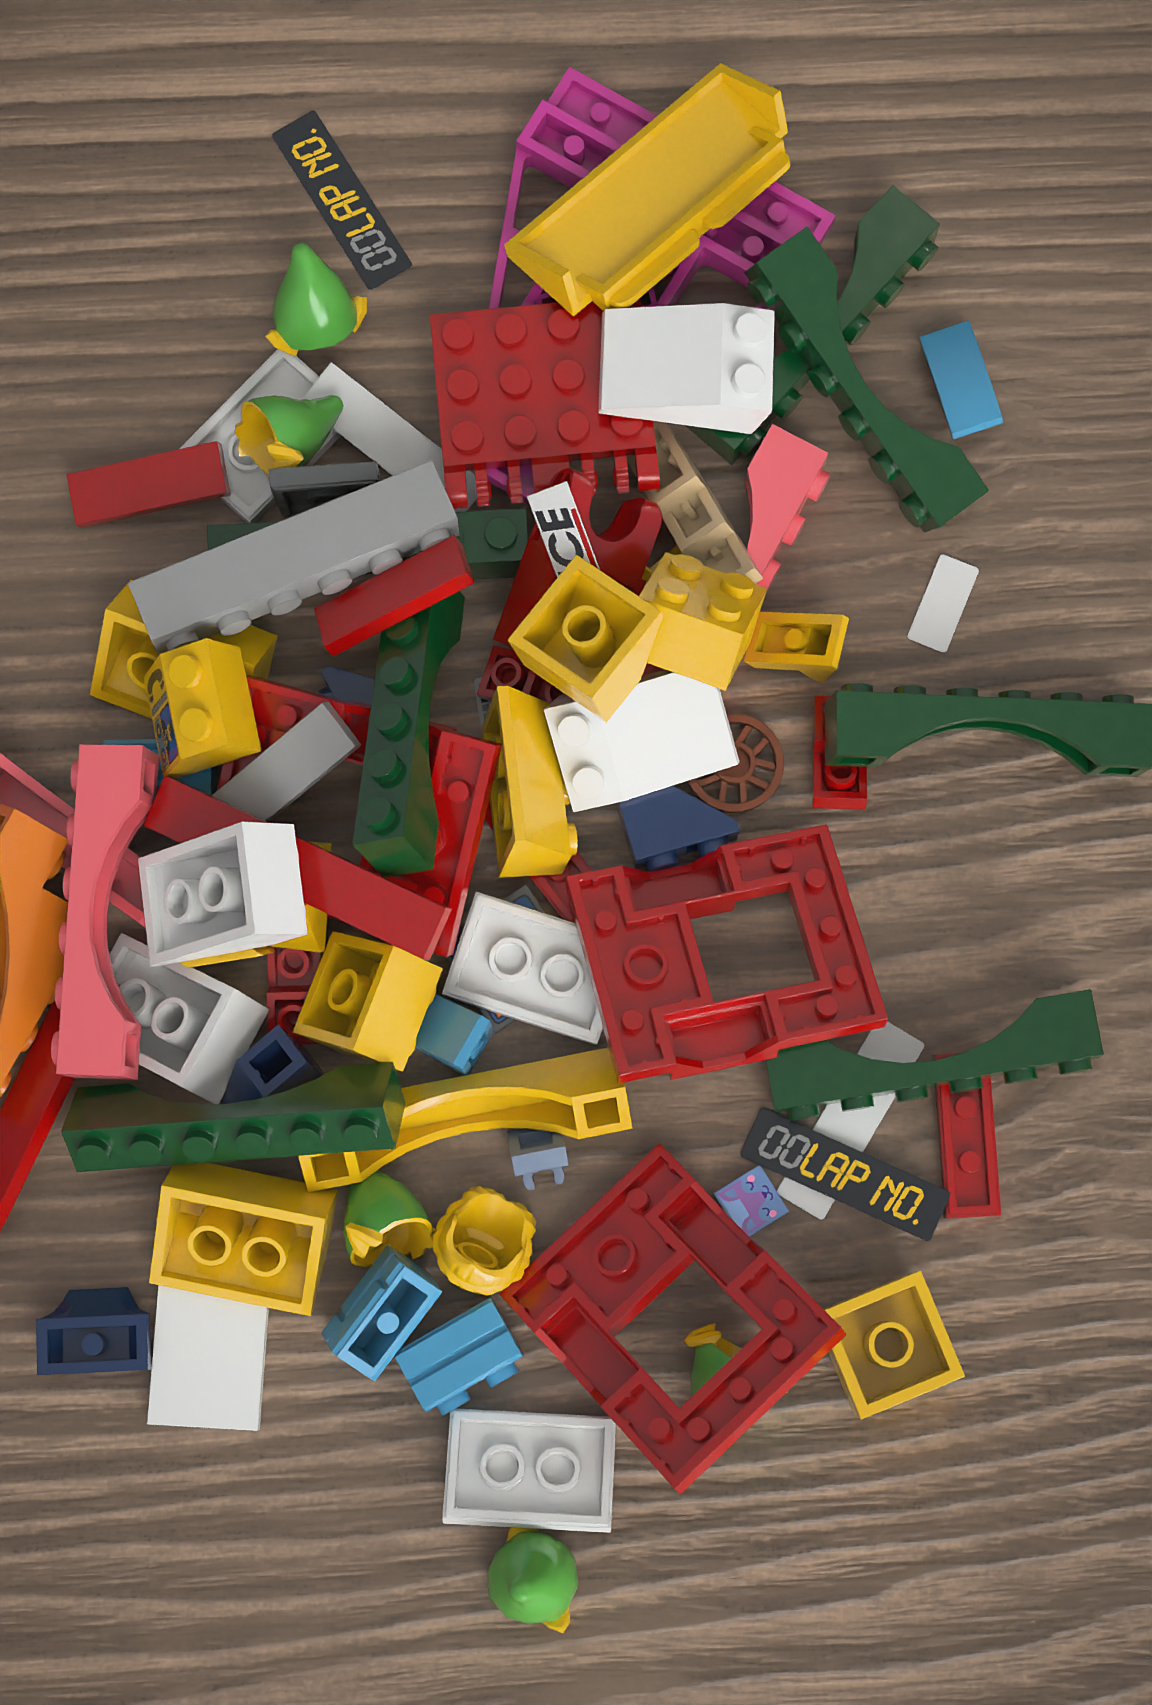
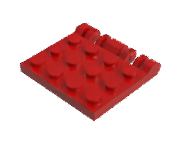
M639 298L627 308L641 307V299ZM593 301L574 317L559 303L430 314L446 493L454 509L469 508L466 471H475L478 507L490 506V499L492 498L491 482L487 477V469L508 467L507 492L511 498V504L523 503L520 466L532 465L535 494L547 489L553 476L562 469L570 468L569 461L580 460L581 472L589 479L593 486V496H596L598 479L597 471L594 470L593 459L613 457L614 469L612 470L613 483L617 488V494L629 493L626 456L630 455L635 457L638 492L660 490L653 421L598 413L603 310Z

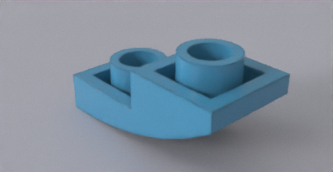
M968 320L920 336L922 351L953 440L1002 424V414L970 321Z

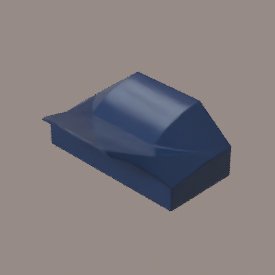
M128 1287L69 1290L64 1300L53 1313L36 1319L37 1375L152 1369L150 1313L139 1309Z

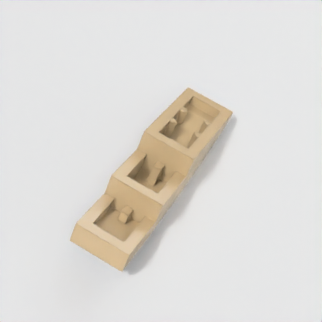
M653 421L660 490L644 492L650 501L657 503L660 507L662 518L680 551L684 555L698 559L703 566L723 573L743 574L756 584L763 579L760 571L692 459L668 423ZM634 455L626 456L628 463L630 464L634 474L636 475Z

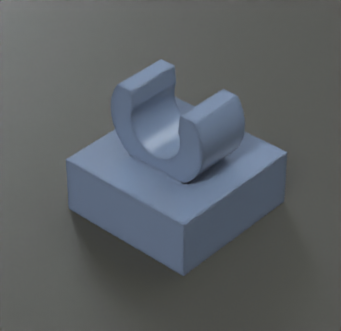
M528 1128L507 1132L515 1176L522 1175L524 1186L528 1190L535 1189L533 1174L538 1171L550 1169L553 1172L556 1185L563 1183V1166H568L569 1163L562 1134Z

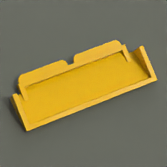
M720 63L506 242L504 247L507 257L573 317L592 301L603 311L605 309L627 308L693 253L699 247V238L710 228L715 229L724 226L790 168V159L785 152L784 141L781 139L788 133L781 91Z

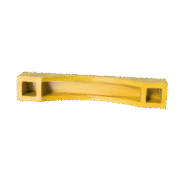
M603 1048L401 1088L406 1104L395 1149L303 1155L298 1157L307 1191L313 1192L363 1182L382 1166L411 1150L439 1139L466 1132L496 1128H528L556 1132L576 1139H583L633 1128L625 1083L618 1084L609 1048Z

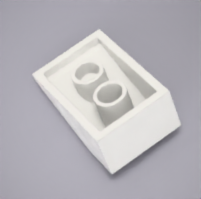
M726 303L605 309L602 313L598 413L752 434L772 412L774 311Z
M669 670L642 675L641 680L607 723L566 694L558 696L544 709L573 812L626 801L738 765L739 763L720 689Z
M240 822L138 858L150 966H163L269 946L308 934L294 824Z
M121 933L110 952V959L115 979L120 984L119 988L123 997L141 1024L139 1065L213 1104H219L226 1091L236 1060L249 1049L270 1009L235 988L192 967L187 968L180 962L163 966H150L148 946Z

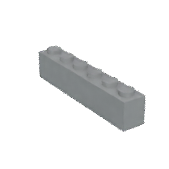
M431 460L131 581L128 585L158 655L218 633H221L223 636L239 633L249 627L251 620L270 612L273 615L288 613L299 607L302 599L322 592L324 595L340 592L352 583V579L371 571L373 574H380L401 563L403 558L424 551L454 534L456 537L460 536L458 519Z

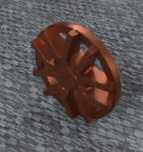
M727 714L729 724H743L746 726L738 739L734 741L739 758L738 765L716 771L714 775L699 781L696 778L688 780L691 791L702 802L722 813L744 814L764 804L776 792L784 771V755L776 735L764 723L747 715ZM755 729L764 738L751 750L744 742L751 731ZM768 744H770L775 755V763L756 758ZM760 768L775 772L771 783H766L754 777V769ZM720 782L719 800L708 795L702 788ZM746 783L764 792L757 798L747 802ZM728 785L739 787V804L725 803Z

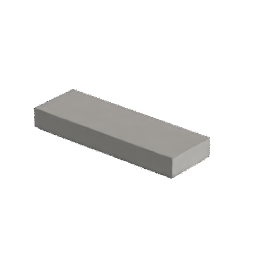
M323 702L212 796L270 822L358 749L361 743L330 702Z

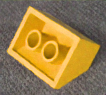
M127 583L105 609L90 695L152 719L144 676L159 655L151 641ZM250 625L245 630L233 635L223 636L221 633H218L208 638L240 647L246 675L268 679L278 635Z
M497 686L481 727L483 739L502 744L490 794L498 877L562 874L571 856L577 853V831L574 823H567L565 805L570 804V799L544 713V709L550 703L510 686Z
M212 1163L173 1165L161 1186L149 1283L311 1316L331 1239L338 1189L329 1188L308 1192L305 1182Z

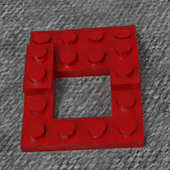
M246 675L261 752L224 763L217 791L323 702H330L361 743V746L344 760L363 765L371 705L359 701L347 702L252 675ZM429 721V764L433 795L439 819L434 869L386 878L452 909L433 952L434 954L448 957L454 952L502 744L457 732V728ZM362 855L360 866L381 875Z
M827 824L721 845L717 850L702 856L691 864L652 872L621 865L566 876L565 886L618 1084L667 1073L670 1080L764 1061L777 1058L780 1049L886 1026L888 1016ZM788 891L815 981L713 1002L690 920L734 911L735 903L738 901Z
M660 1143L524 1270L521 1280L511 1283L499 1294L680 1495L846 1336L842 1327L765 1249L754 1242L721 1209L704 1188ZM695 1261L762 1330L679 1408L614 1337Z

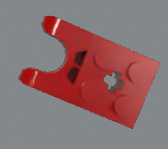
M571 468L562 469L553 476L548 488L567 481L600 571L639 596L646 584L642 576L662 522L660 507L657 503L645 498L638 497L625 501L619 507L609 527L596 535L591 528L589 520V509L593 497L592 484L584 474ZM536 521L493 637L494 641L511 646L508 642L510 636L557 579Z

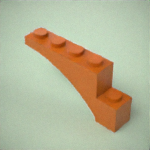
M1 803L0 1097L4 1094L10 1083V1070L20 1052L26 1051L33 1043L38 1032L37 1022L47 1004L55 1001L56 983L58 978L63 976L64 955L59 947V932L62 923L67 922L68 912L67 901L42 888L46 880L52 879L61 869L65 860V852L63 850L68 843V839L17 809Z

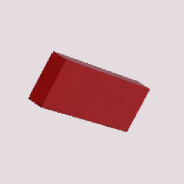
M218 441L66 474L75 524L80 528L231 495L222 444Z
M455 534L314 608L323 646L334 657L474 584L464 547Z
M961 1053L933 1055V1061ZM991 1077L982 1078L983 1088L951 1094L949 1084L935 1086L942 1188L950 1192V1197L944 1209L945 1219L1001 1216Z

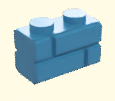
M387 1244L341 1305L342 1312L332 1317L321 1334L325 1341L328 1342L327 1345L333 1354L371 1380L376 1381L443 1291L429 1272Z
M490 1297L401 1348L394 1357L424 1411L428 1412L437 1406L443 1416L471 1400L466 1389L479 1381L486 1379L488 1385L492 1388L519 1372L514 1361L523 1357L524 1354L494 1300Z

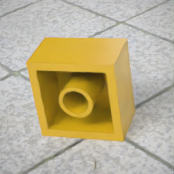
M665 552L639 595L640 598L660 610L663 614V619L647 663L726 691L750 644L767 588L754 584L749 577L743 574L723 573L703 566L698 559L684 554L672 555Z
M332 931L293 1033L339 1053L372 1063L393 1062L395 1070L403 1072L408 1057L416 1046V1037L427 1008L435 997L436 985L443 968L396 946Z
M921 1271L908 1273L823 1308L846 1333V1336L828 1353L856 1418L862 1420L965 1377Z

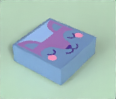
M760 1165L713 1194L722 1210L748 1236L753 1235L789 1212Z

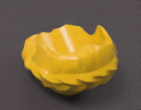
M481 1186L471 1187L463 1193L460 1200L449 1205L445 1215L437 1223L432 1245L433 1251L437 1256L438 1266L448 1277L449 1281L461 1289L486 1296L501 1291L511 1283L521 1280L524 1270L529 1266L532 1254L531 1238L536 1232L535 1226L537 1221L523 1204L508 1201L503 1194L490 1188H483Z

